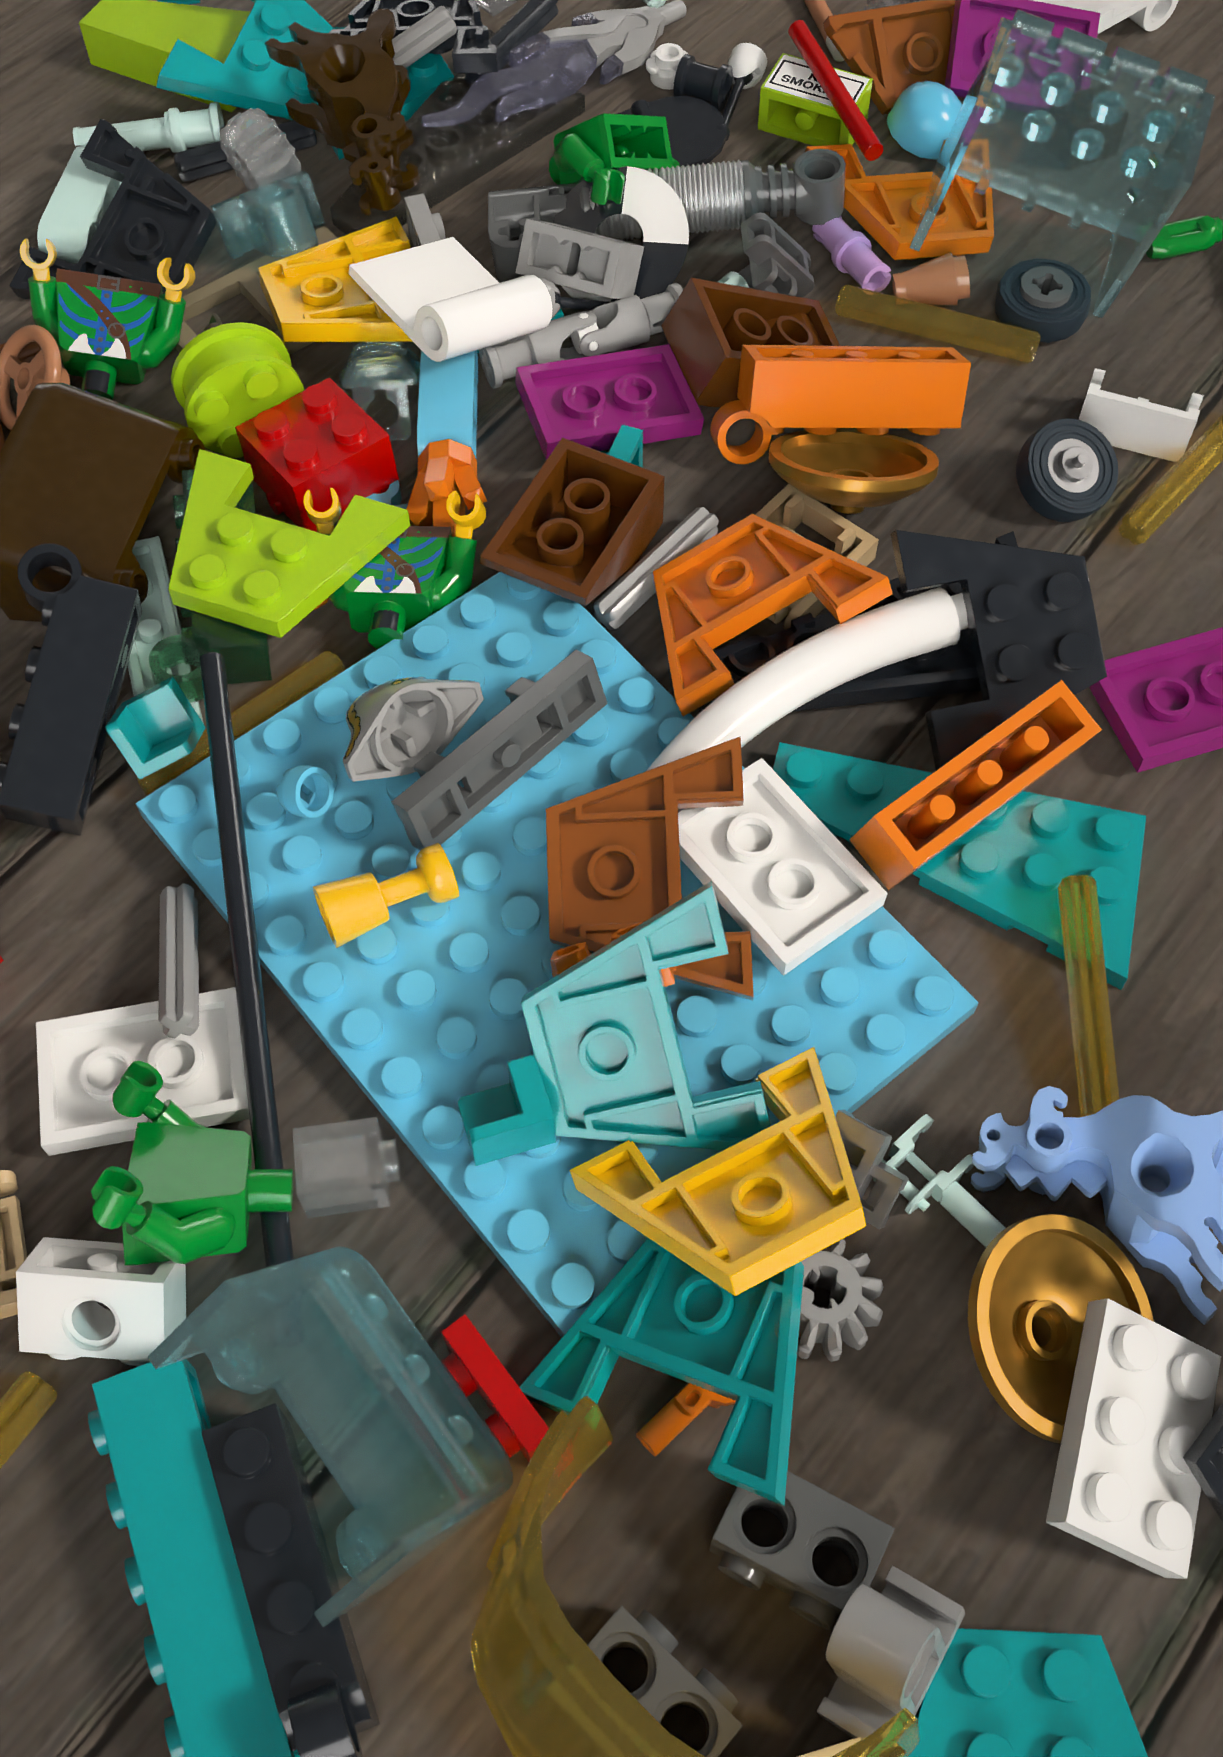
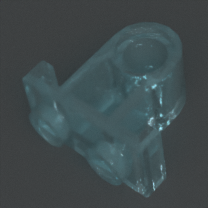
M304 171L294 173L210 206L217 220L228 255L233 259L244 256L243 253L252 249L275 258L302 252L318 242L314 226L317 227L325 223L309 174Z

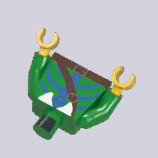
M24 239L20 245V255L24 263L33 270V277L28 279L33 320L36 325L48 330L56 340L64 368L68 374L83 377L82 390L113 400L116 382L135 385L142 383L147 369L156 368L179 344L186 301L181 298L182 291L191 287L195 280V271L190 264L185 265L184 278L179 284L173 283L169 277L171 258H164L158 265L157 276L161 284L57 268L55 278L50 276L49 267L54 264L57 257L55 245L49 239H46L48 258L40 264L33 261L30 257L29 241ZM162 285L166 288L165 294H163Z
M330 487L333 500L331 508L325 512H317L313 510L312 494L309 489L304 495L303 502L308 517L316 524L318 533L330 536L334 530V523L341 516V505L337 492ZM453 491L448 496L446 509L456 524L455 537L452 536L451 527L410 526L328 597L336 609L349 613L350 624L353 630L360 633H368V641L374 648L379 649L393 639L403 640L404 632L469 591L472 585L477 540L472 539V533L474 529L479 528L484 523L486 518V509L478 494L475 495L473 511L465 516L458 515L461 502L458 492Z

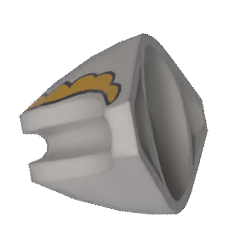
M410 677L392 679L364 692L355 699L346 712V722L351 732V740L343 757V764L348 777L355 782L396 777L417 772L413 766L431 751L440 755L483 702L484 698L479 682Z

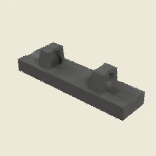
M575 650L537 682L521 677L505 690L511 703L446 757L431 751L413 766L414 770L419 773L420 778L391 801L405 827L412 846L421 850L435 843L440 845L608 704L592 657ZM461 780L464 787H461L457 782Z

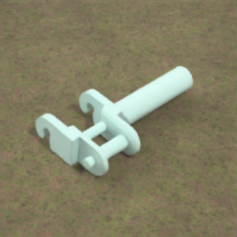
M925 1114L893 1143L889 1153L891 1159L887 1162L882 1159L881 1162L897 1170L907 1160L929 1181L919 1191L908 1180L904 1190L900 1191L909 1201L905 1208V1212L908 1215L918 1207L924 1212L930 1206V1203L926 1200L932 1196L937 1202L940 1201V1204L987 1248L990 1242L1006 1227L958 1183L962 1175L968 1173L973 1168V1156L971 1154L967 1155L949 1173L941 1170L936 1174L913 1152L914 1143L918 1139L921 1132L925 1133L934 1122L928 1114Z

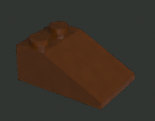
M690 278L661 325L697 404L707 407L721 408L726 403L739 400L737 393L742 345L840 346L819 300L697 278Z
M562 437L481 554L480 563L586 606L639 561L662 525L665 476Z

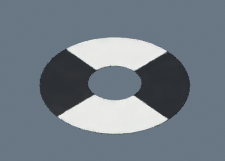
M624 166L615 169L623 172L625 175L621 204H616L614 201L607 199L606 205L597 206L595 203L594 210L591 207V209L584 212L581 208L580 193L583 187L589 188L590 192L593 182L589 183L583 179L565 197L567 198L566 208L555 215L553 223L595 234L598 226L606 218L616 214L631 216L642 228V246H644L634 295L643 299L665 292L668 285H671L678 276L684 264L689 244L687 215L676 192L668 183L654 173L636 167ZM562 286L572 298L609 302L620 300Z

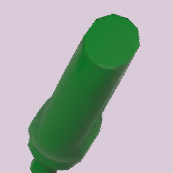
M1204 215L1151 226L1142 233L1143 249L1147 257L1151 259H1165L1207 250L1215 243L1222 241L1223 219H1220L1218 216L1212 218Z

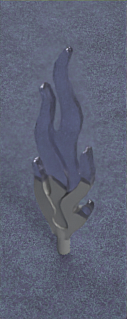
M674 0L658 8L644 6L631 9L595 11L574 17L571 27L556 28L536 34L510 51L509 66L512 68L501 69L498 72L482 75L472 84L467 94L456 106L444 111L423 115L422 126H452L471 120L492 101L512 92L503 96L496 106L495 120L496 122H503L511 114L555 103L575 94L586 83L594 70L603 62L599 83L603 85L608 84L614 78L642 66L650 58L657 39L663 35L664 27L685 17L686 6L682 0Z

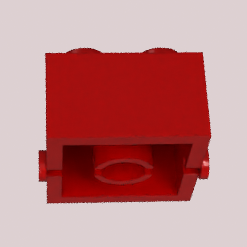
M330 377L309 386L297 395L268 410L262 411L257 416L235 427L245 461L251 464L253 480L266 493L265 495L271 509L276 515L284 512L298 527L317 532V526L309 519L303 503L304 495L309 489L312 494L313 510L325 512L332 506L333 500L330 487L337 492L341 505L340 519L354 495L366 498L373 493L381 494L388 490L390 484L397 480L399 481L389 434Z

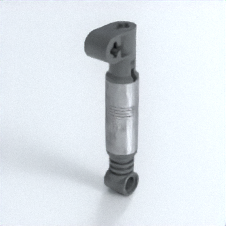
M814 149L803 153L795 162H792V169L788 170L786 163H781L779 171H775L774 164L767 165V172H762L761 165L754 166L748 160L740 161L739 159L737 162L734 160L732 162L727 161V163L724 161L722 163L717 162L716 164L712 162L711 165L709 163L706 165L702 163L701 166L699 164L696 166L694 164L691 166L687 164L686 167L683 165L679 167L677 165L676 168L673 166L669 168L667 166L665 169L661 167L659 172L656 167L653 172L650 168L647 170L662 178L676 192L684 206L689 232L692 234L694 231L698 234L699 231L702 233L706 231L708 233L709 230L712 232L714 230L718 232L719 229L722 231L726 229L728 231L730 228L738 230L741 227L740 224L755 213L769 212V217L773 219L777 218V211H781L783 218L789 217L790 210H794L795 216L802 222L811 225H824L834 218H839L844 210L846 163L840 154L829 149ZM582 177L577 183L488 192V235L495 273L500 283L524 276L515 272L526 219L553 223L555 215L566 209L567 198L565 197L583 180ZM592 186L590 192L589 188L583 187L580 193L581 208L584 212L591 209V207L594 210L595 203L590 200ZM616 214L606 218L598 226L595 234L614 239L620 238L623 240L625 238L628 240L629 237L631 239L634 237L640 239L643 231L640 224L631 216Z

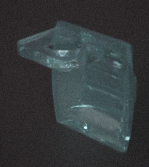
M363 342L354 346L351 349V355L339 372L341 387L343 389L352 388L353 400L365 412H367L369 403L375 399L374 390L386 389L387 399L396 405L399 414L397 421L391 427L383 429L389 434L390 441L408 439L412 429L407 385H414L420 380V359L402 342Z

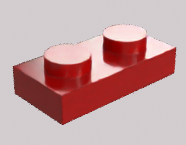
M464 1314L441 1331L450 1353L441 1361L443 1367L466 1398L477 1390L493 1412L492 1415L484 1420V1424L507 1457L511 1458L521 1451L533 1468L556 1450L554 1434L467 1315Z

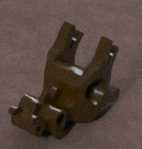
M389 9L373 11L368 18L366 30L360 34L347 36L339 33H320L294 22L288 26L293 41L282 43L277 39L271 38L265 42L271 59L284 66L296 68L305 74L310 97L318 105L313 102L302 104L298 100L291 98L285 103L289 116L296 123L323 134L327 145L342 149L344 158L352 162L348 168L352 183L359 186L363 182L366 189L358 203L361 213L366 217L372 214V208L381 211L395 208L401 201L399 191L411 189L418 185L420 181L417 166L408 163L406 165L407 171L400 170L402 151L414 142L412 130L406 126L404 116L401 115L403 104L410 91L411 82L408 70L403 65H395L393 61L395 51L392 39L396 33L397 26L394 14Z

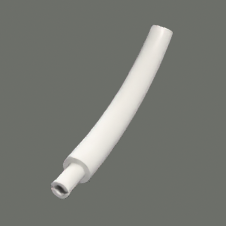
M941 587L853 617L842 624L839 623L791 647L745 676L701 711L668 744L648 770L741 736L742 748L782 717L839 685L887 665L957 644L960 638V630L969 628L963 594L950 596Z

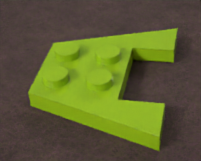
M199 449L168 590L173 605L282 638L410 527L408 510L354 495L331 535L328 536L241 510L235 507L254 479L251 464Z

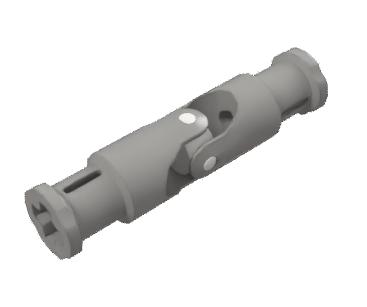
M674 283L668 285L663 293L643 299L634 295L598 306L591 311H582L551 320L549 325L542 330L479 349L480 360L487 381L494 389L501 387L503 380L515 377L516 367L616 352L648 342L650 335L663 332L661 325L683 289L681 285ZM570 336L574 347L561 348L563 341Z

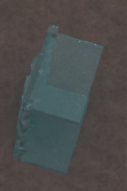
M1017 9L1013 20L1001 17L934 167L933 178L910 248L920 251L954 176L958 175L977 182L974 189L975 193L984 195L987 188L990 187L1023 199L1021 209L1031 213L1035 204L1070 216L1068 227L1078 230L1082 222H1086L1112 232L1110 242L1113 245L1093 315L1103 318L1191 186L1215 95L1204 92L1208 79L1170 66L1164 77L1157 75L1160 67V62L1119 46L1112 57L1105 56L1104 53L1108 42L1067 27L1063 29L1059 38L1051 36L1054 22Z

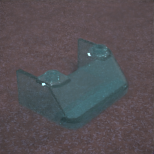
M334 1247L225 1280L148 1356L154 1368L159 1369L205 1352L212 1363L216 1376L227 1387L247 1394H258L274 1388L354 1507L355 1511L339 1524L336 1532V1544L340 1562L353 1579L314 1613L322 1627L388 1586L492 1505L512 1486L513 1472L507 1455L375 1268L361 1254L350 1248Z

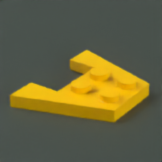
M397 216L258 268L261 288L284 342H413L348 274L349 265L410 249L409 239Z
M814 1047L757 1075L758 1078L755 1079L756 1082L761 1081L766 1105L780 1122L661 1182L635 1143L628 1140L570 1169L575 1188L734 1296L866 1227L862 1203Z

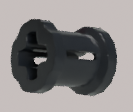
M685 54L681 58L676 71L673 87L674 96H689L702 99L721 111L725 107L732 87V66L723 64L720 68L696 62L693 55Z

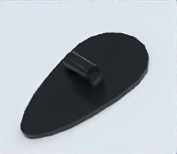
M664 97L651 102L638 100L632 104L630 109L618 113L666 117L671 154L679 162L680 167L682 165L686 167L687 164L689 166L692 164L695 166L699 164L701 166L702 163L705 165L710 163L721 153L727 139L725 119L718 109L708 102L694 97ZM724 124L725 127L719 130L716 128V125Z

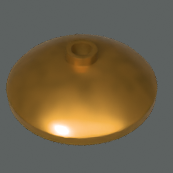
M837 429V432L832 435H816L805 430L792 432L776 438L770 444L769 463L782 479L806 496L831 504L833 510L847 514L861 513L864 511V507L888 505L919 492L936 478L939 466L937 455L919 443L889 434L868 435L855 429Z
M1048 1214L1027 1218L1001 1231L990 1242L977 1263L968 1299V1327L972 1351L978 1369L990 1393L999 1406L1018 1425L1028 1432L1054 1443H1061L1088 1302L1108 1298L1154 1322L1145 1289L1125 1254L1097 1228L1082 1220L1064 1215Z

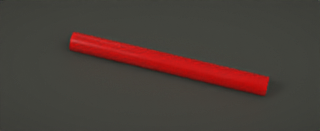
M803 20L793 22L788 29L790 38L865 159L868 161L878 159L883 153V145Z

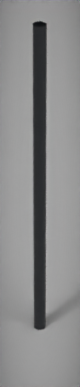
M210 652L203 654L199 661L255 1169H284L225 657L221 653ZM260 1212L275 1349L297 1347L303 1345L304 1340L289 1212Z

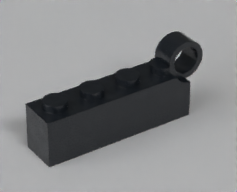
M49 543L37 545L28 550L18 565V579L24 596L32 607L42 612V625L47 626V631L42 647L33 646L28 656L25 680L30 682L31 686L26 703H17L10 718L8 736L9 739L15 741L9 762L0 761V810L8 820L81 836L108 738L106 725L115 712L141 618L142 608L138 589L83 576L77 557L69 549L58 544ZM46 567H61L72 574L66 587L56 592H43L32 585L35 575Z
M274 1403L204 1430L201 1433L276 1707L285 1728L291 1750L299 1754L300 1757H363L358 1733L379 1725V1718L293 1430L288 1419L277 1404Z

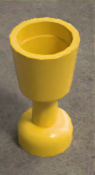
M435 843L421 849L416 856V869L379 883L374 875L368 872L313 886L319 911L335 947L338 948L386 923L390 919L387 907L426 892L431 900L436 903H445L458 898L459 889L457 881L442 846L439 843Z

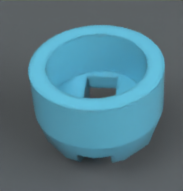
M301 765L284 772L281 783L277 785L276 793L278 801L284 810L296 816L317 818L323 815L330 807L333 800L334 787L327 771L320 767ZM300 791L309 795L306 802L300 798Z

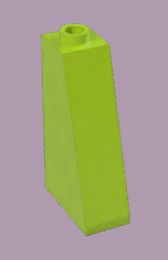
M101 0L79 22L91 65L157 86L158 75L177 39L224 64L250 11L149 0ZM173 92L208 105L214 103V101ZM219 103L220 108L233 112L236 109L235 106Z

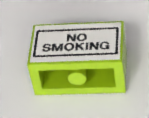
M782 53L761 86L758 130L812 146L851 144L853 146L854 139L805 60ZM834 68L867 120L873 79Z

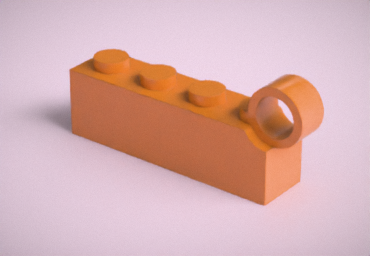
M742 345L737 393L739 400L726 403L715 413L710 427L711 437L721 454L728 461L735 464H749L764 455L770 445L771 435L782 434L784 428H804L805 431L816 435H832L837 432V428H856L857 431L868 435H885L889 433V428H908L910 432L919 435H938L941 428H961L971 362L953 347ZM740 419H752L755 421V431L749 441L738 446L726 443L727 431L734 422Z
M1061 680L874 815L849 841L889 891L1077 751L1102 729Z

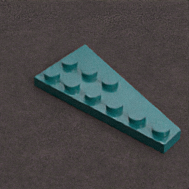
M779 742L773 767L776 774L835 837L839 836L847 841L874 815L932 774L931 772ZM1022 791L912 874L920 878L918 885L1006 931L1017 928L1047 944V952L1066 962L1072 957L1103 973L1100 978L1101 980L1122 990L1128 979L1146 815Z

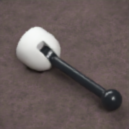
M741 43L735 46L727 65L732 66V83L734 86L722 114L726 123V141L730 136L728 125L742 89L756 86L762 79L767 66V57L763 50L751 43ZM724 124L716 125V128L719 130L725 127Z

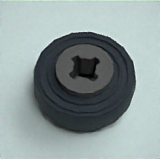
M1036 258L1021 261L1009 268L1000 280L996 292L995 313L1006 329L1026 340L1046 343L1065 340L1079 331L1088 316L1091 306V287L1084 275L1072 266L1057 260Z

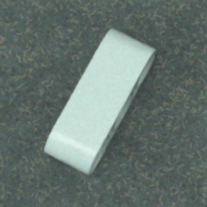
M84 146L76 147L40 219L37 233L40 251L48 254L46 239H49L55 245L57 258L72 264L79 262L122 183L87 169L80 158L85 148Z

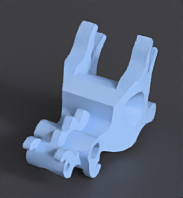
M1047 1086L1039 1089L1033 1097L1029 1118L1023 1125L1016 1127L1008 1125L1003 1120L1001 1113L989 1116L982 1123L979 1136V1151L973 1153L972 1163L977 1169L982 1170L984 1174L978 1172L972 1174L971 1184L975 1189L982 1192L995 1190L1008 1177L1019 1191L1029 1187L1031 1191L1042 1195L1046 1194L1052 1201L1058 1200L1071 1182L1089 1198L1100 1192L1106 1226L1142 1267L1163 1274L1176 1287L1182 1302L1192 1315L1203 1325L1215 1315L1217 1307L1202 1292L1201 1282L1203 1278L1190 1263H1195L1207 1281L1219 1292L1223 1289V1254L1217 1248L1218 1240L1223 1245V1110L1209 1115L1189 1116L1174 1112L1162 1102L1150 1096L1132 1095L1121 1098L1092 1115L1080 1118L1063 1117V1112L1057 1111L1054 1106L1060 1109L1065 1108L1068 1096L1060 1088Z

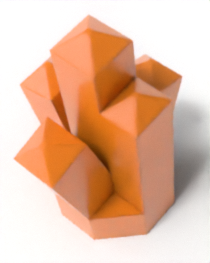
M451 439L428 443L418 457V474L406 508L409 513L411 526H432L433 522V526L451 527L452 536L455 537L456 524L446 509L448 496L453 491H457L460 495L461 502L458 515L465 516L466 506L468 510L474 508L476 494L479 495L483 503L487 502L477 479V460L471 447Z

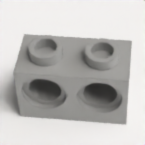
M526 219L515 273L524 276L535 275L538 278L547 279L558 285L607 298L624 299L634 296L644 246L551 222Z

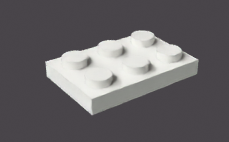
M760 758L742 770L743 806L687 808L678 812L680 859L703 885L712 881L716 900L743 931H750L751 940L784 976L882 907L887 892L776 772Z
M235 987L199 993L198 1029L191 1036L180 1034L175 1039L163 1033V1025L158 1020L159 1001L36 1022L41 1147L48 1156L134 1140L137 1123L147 1122L148 1118L144 1114L135 1118L121 1115L115 1110L112 1102L114 1090L121 1082L120 1079L127 1068L134 1061L148 1063L160 1073L163 1085L155 1096L163 1103L170 1099L198 1124L209 1127L250 1119Z
M1108 1298L1088 1302L1046 1523L1164 1578L1187 1579L1201 1486L1183 1457L1212 1418L1221 1356Z

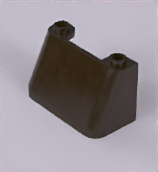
M40 383L35 386L0 451V607L10 620L42 622V612L32 607L26 600L18 579V565L21 558L28 550L41 544L50 543L66 547L77 557L83 576L138 589L140 603L144 602L148 594V578L132 553V549L166 475L178 484L192 483L199 449L205 450L203 442L198 438L193 429L65 383ZM46 567L35 575L32 585L43 592H56L66 587L72 574L61 567Z

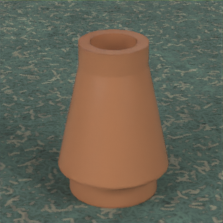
M950 252L907 271L892 274L895 305L957 306L958 300L969 298L970 278L965 255L953 257Z

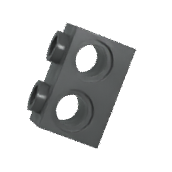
M787 1471L785 1506L740 1487L736 1488L712 1538L709 1551L722 1558L718 1569L728 1577L757 1591L761 1589L763 1582L772 1585L792 1596L788 1605L790 1610L814 1625L831 1630L834 1622L838 1620L855 1590L862 1584L870 1587L895 1528ZM757 1509L771 1512L781 1523L783 1539L771 1547H760L751 1543L742 1530L741 1519L743 1516ZM822 1547H834L841 1550L848 1557L852 1566L850 1583L835 1587L821 1581L813 1569V1552Z
M621 1605L555 1682L558 1691L623 1757H718L743 1726L731 1714L739 1704L736 1697L704 1667L694 1677L675 1659L671 1653L679 1645L678 1641L645 1609L635 1619ZM618 1649L635 1651L642 1657L647 1667V1678L644 1684L637 1691L630 1694H618L611 1691L601 1678L600 1672L603 1661L611 1652ZM677 1707L693 1709L702 1717L706 1726L707 1736L704 1747L699 1752L690 1756H681L673 1753L666 1747L661 1738L660 1723L667 1712Z

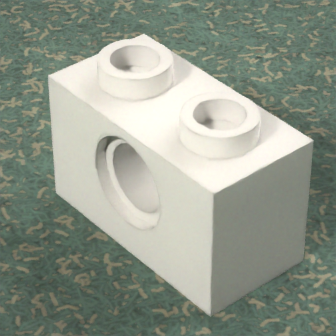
M43 1237L16 1271L19 1352L44 1353L60 1360H70L79 1357L119 1359L124 1364L140 1366L170 1355L186 1327L185 1264L165 1261L141 1265H125L123 1243ZM97 1302L103 1303L110 1310L103 1308Z

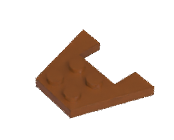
M741 736L546 808L549 937L551 943L567 947L586 942L590 954H593L611 943L612 933L622 928L645 922L682 899L678 809L743 806ZM750 931L724 932L729 954L678 965L676 970L673 971L674 978L753 1001Z

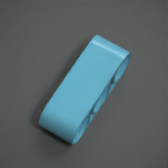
M421 350L417 420L418 457L428 443L451 439L471 447L476 458L478 409L477 350L441 362L431 360Z

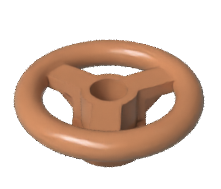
M27 325L15 331L7 340L0 353V420L9 430H12L29 395L37 384L65 383L70 385L69 374L61 364V355L56 340L48 330L39 325ZM30 342H37L41 350L30 363H22L17 358L19 353ZM11 378L14 379L15 390L18 393L16 414L10 400Z

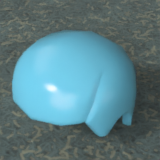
M932 81L916 82L899 95L888 114L887 125L892 137L904 150L920 158L937 160L941 159L940 151L944 140L950 137H960L965 126L964 106L955 93L942 84Z

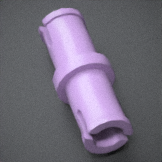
M841 216L826 222L824 225H813L814 238L821 242L831 253V260L839 271L849 273L868 295L878 294L886 288L891 280V274L889 273L891 269L871 250L870 240L863 233L853 231Z

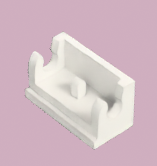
M1095 368L1079 420L1097 428L1108 439L1111 446L1181 463L1200 413L1198 409L1204 395L1192 393L1186 410L1183 411L1151 403L1149 399L1141 397L1135 399L1100 390L1106 371Z

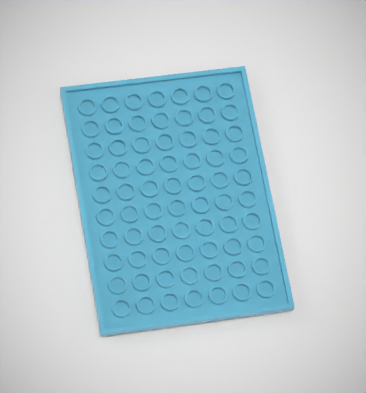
M499 572L404 632L403 640L393 639L234 740L260 964L562 1338L648 1238L575 1188L569 1171L624 1142L556 1136V1143L475 1166L459 1112L458 1100L463 1096L508 1084L507 1062L534 1054L521 1001L524 995L553 978L550 962L552 953L564 948V946L551 943L549 937L546 808L646 772L660 753L694 717L690 713L683 717L675 698L581 604ZM575 650L592 657L608 704L441 844L453 869L459 889V897L445 903H436L431 900L426 892L387 907L390 919L386 923L336 948L319 911L313 886L371 872L379 883L416 869V856L420 851L412 846L405 827L391 802L420 778L419 773L414 772L408 775L355 782L347 775L343 764V757L351 740V732L346 722V712L355 699L375 686L399 678L424 677L426 679L479 682L484 700L440 754L446 757L511 703L505 690L518 679L524 677L537 682ZM209 756L138 801L136 805L142 818L228 923ZM305 765L320 767L328 772L333 782L334 794L330 807L323 815L317 818L296 816L284 810L278 801L276 791L277 785L281 783L286 770ZM461 780L457 782L461 787H464ZM300 791V798L306 802L309 795ZM680 859L682 898L704 885ZM717 901L724 932H742L743 929ZM883 906L784 976L751 940L753 1001L676 978L675 984L665 987L692 1096L756 1082L755 1079L758 1078L757 1075L814 1047L835 1116L838 1110L843 1109L853 1113L974 1014L979 1004ZM767 1106L772 1126L780 1121ZM635 1143L661 1182L723 1151Z

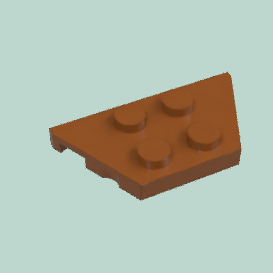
M925 0L828 16L823 22L824 31L852 72L873 79L870 98L882 115L889 114L899 95L916 82L932 81L945 86L956 0ZM958 97L960 101L971 100L969 98Z

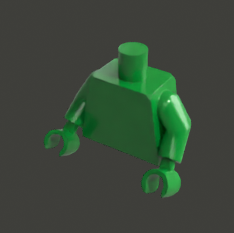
M608 113L597 115L556 134L553 140L554 156L549 161L550 176L557 185L577 183L581 177L586 182H593L590 200L599 205H606L607 199L614 201L616 204H621L625 175L623 172L615 169L628 166L644 170L650 168L653 172L656 167L659 172L661 167L664 169L667 166L669 168L672 166L676 168L677 165L680 167L679 162L671 154L666 117Z
M134 1061L130 1064L121 1077V1082L113 1092L112 1102L119 1114L133 1118L144 1114L148 1120L147 1122L137 1123L128 1171L115 1166L107 1167L91 1190L92 1197L95 1200L92 1207L93 1217L97 1224L108 1229H116L122 1226L125 1265H141L165 1261L186 1264L205 1256L237 1253L247 1247L250 1212H292L293 1169H252L250 1135L244 1131L208 1128L198 1124L170 1099L163 1103L155 1097L162 1088L163 1080L160 1073L153 1066L143 1061Z

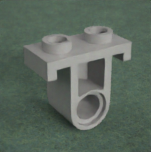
M892 1566L885 1579L887 1584L882 1593L862 1584L855 1590L842 1610L831 1634L826 1651V1660L838 1678L828 1698H823L817 1710L821 1718L854 1739L860 1737L862 1744L882 1757H895L965 1616L963 1606Z

